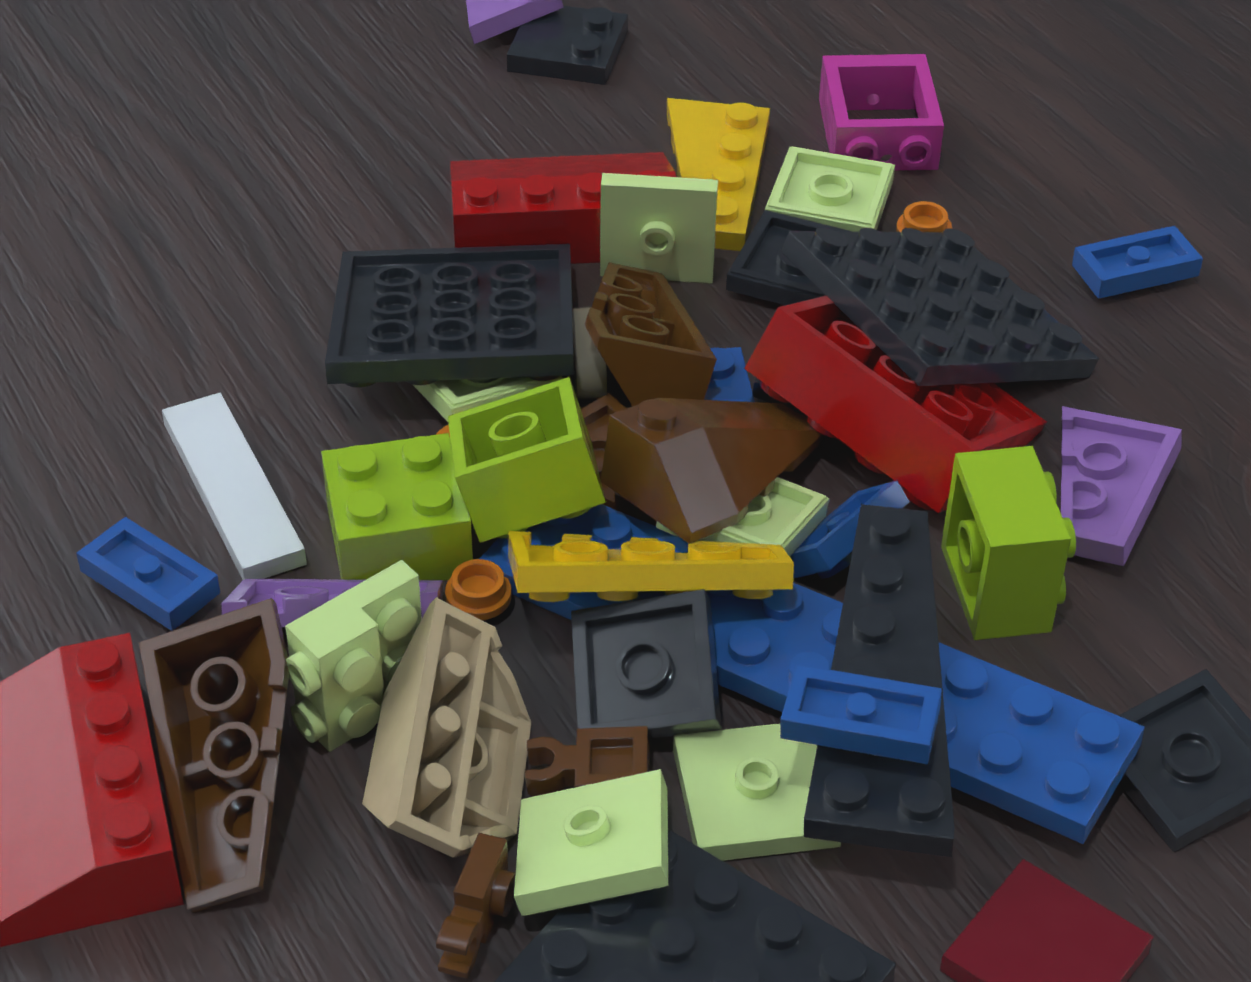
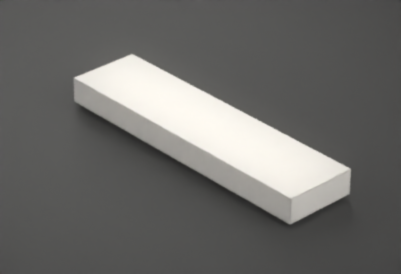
M221 392L162 409L164 425L242 580L264 579L307 565L305 548Z

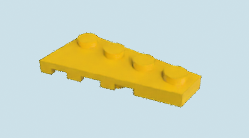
M667 98L668 126L671 128V144L673 154L676 156L677 177L718 180L715 249L741 251L747 241L768 134L770 108L754 107L751 104L742 102L724 104Z
M508 531V558L517 593H529V598L536 601H564L570 597V592H597V596L601 599L627 601L637 598L638 591H665V595L701 589H705V591L732 590V594L740 598L764 599L771 597L774 589H793L794 562L782 545L695 541L688 544V553H677L673 544L656 538L631 537L630 541L621 545L620 550L608 549L607 545L592 541V535L564 534L562 542L554 546L532 545V532Z

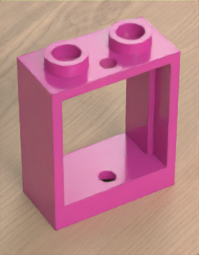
M926 54L827 55L822 57L819 102L829 153L891 163L895 165V171L939 169L944 123ZM916 109L918 118L849 120L847 110ZM887 154L892 156L886 161L881 159L882 156Z

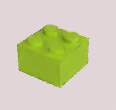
M570 377L448 416L455 480L480 543L496 537L508 538V531L525 532L531 526L559 517L565 519L575 518L589 511L591 507L606 503L592 441Z
M449 433L321 451L327 507L341 580H367L398 561L403 560L419 575V580L445 581L451 578L454 569L458 565L473 560L471 519L455 480Z
M1033 446L955 453L941 548L974 640L1052 632L1057 604H1063L1066 597L1064 571L1067 558H1072L1075 555L1076 535L1072 521L1068 517L1062 518L1057 506L1056 486L1051 472H1043Z

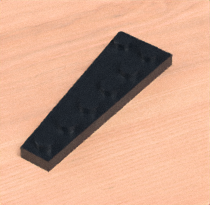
M861 504L831 670L942 688L927 511ZM943 688L940 711L928 764L817 745L804 815L805 838L952 857L955 828Z

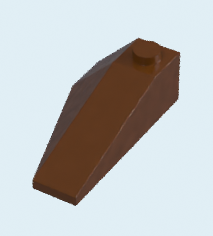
M609 262L599 290L594 297L592 307L589 309L585 327L632 406L639 405L645 400L656 398L704 400L717 359L664 275L655 271Z
M676 398L649 399L641 402L639 405L610 414L601 482L690 544L722 531L723 528L739 523L747 514L749 503L758 495L764 497L774 489L775 479L783 471H793L824 442L825 435L812 428L805 417L782 403Z
M272 598L139 642L187 909L192 913L262 891L264 887L289 669L285 660L288 658L277 604Z

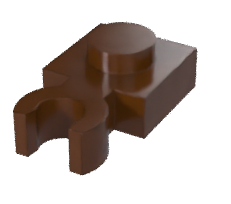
M648 726L577 729L576 745H563L560 741L551 737H536L527 740V753L530 765H550L541 770H525L528 795L538 796L561 791L565 787H580L649 772L650 741Z
M478 832L454 889L453 910L444 920L436 941V948L444 950L438 965V972L468 979L474 967L480 943H486L496 916H508L514 901L516 873L508 871L507 839Z

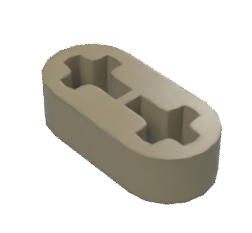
M591 307L572 308L573 381L577 400L599 399L607 395L606 362L585 327L586 318Z

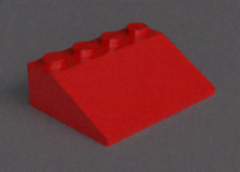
M663 152L450 161L455 248L570 244L571 264L600 263L602 173L676 177L675 170Z
M828 296L778 307L744 368L761 381L760 386L765 393L776 400L790 402L808 416L807 421L812 428L825 436L841 440L856 452V459L864 467L876 473L886 474L894 481L897 480L904 487V493L911 502L923 509L934 510L937 513L947 510L955 453L1024 447L1043 430L1047 423L1046 420L994 383L918 386Z
M130 633L59 647L0 681V947L184 905Z

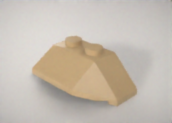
M436 597L429 604L384 692L362 804L388 828L454 858L470 853L478 832L504 838L507 841H510L517 834L527 760V740L530 738L531 720L514 675L498 651L502 644L496 628Z

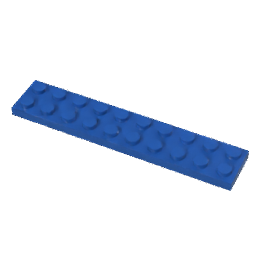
M603 504L591 507L589 511L578 517L568 519L559 517L531 526L525 531L532 532V545L554 546L562 542L564 534L592 535V541L607 545L608 549L620 550L621 545L630 541L631 537L656 538L660 541L669 542L675 546V552L688 553L689 544L678 536L660 530L652 524ZM498 538L479 558L494 562L502 569L504 577L510 581L513 595L570 620L572 610L665 595V591H638V597L635 599L610 601L599 598L597 592H570V597L564 601H536L529 598V593H517L508 558V538ZM793 583V589H774L773 595L764 599L740 598L733 595L732 590H706L711 599L718 685L783 712L796 664L831 670L843 606L842 602ZM939 643L951 787L1084 844L1131 761L1141 747L1145 727Z

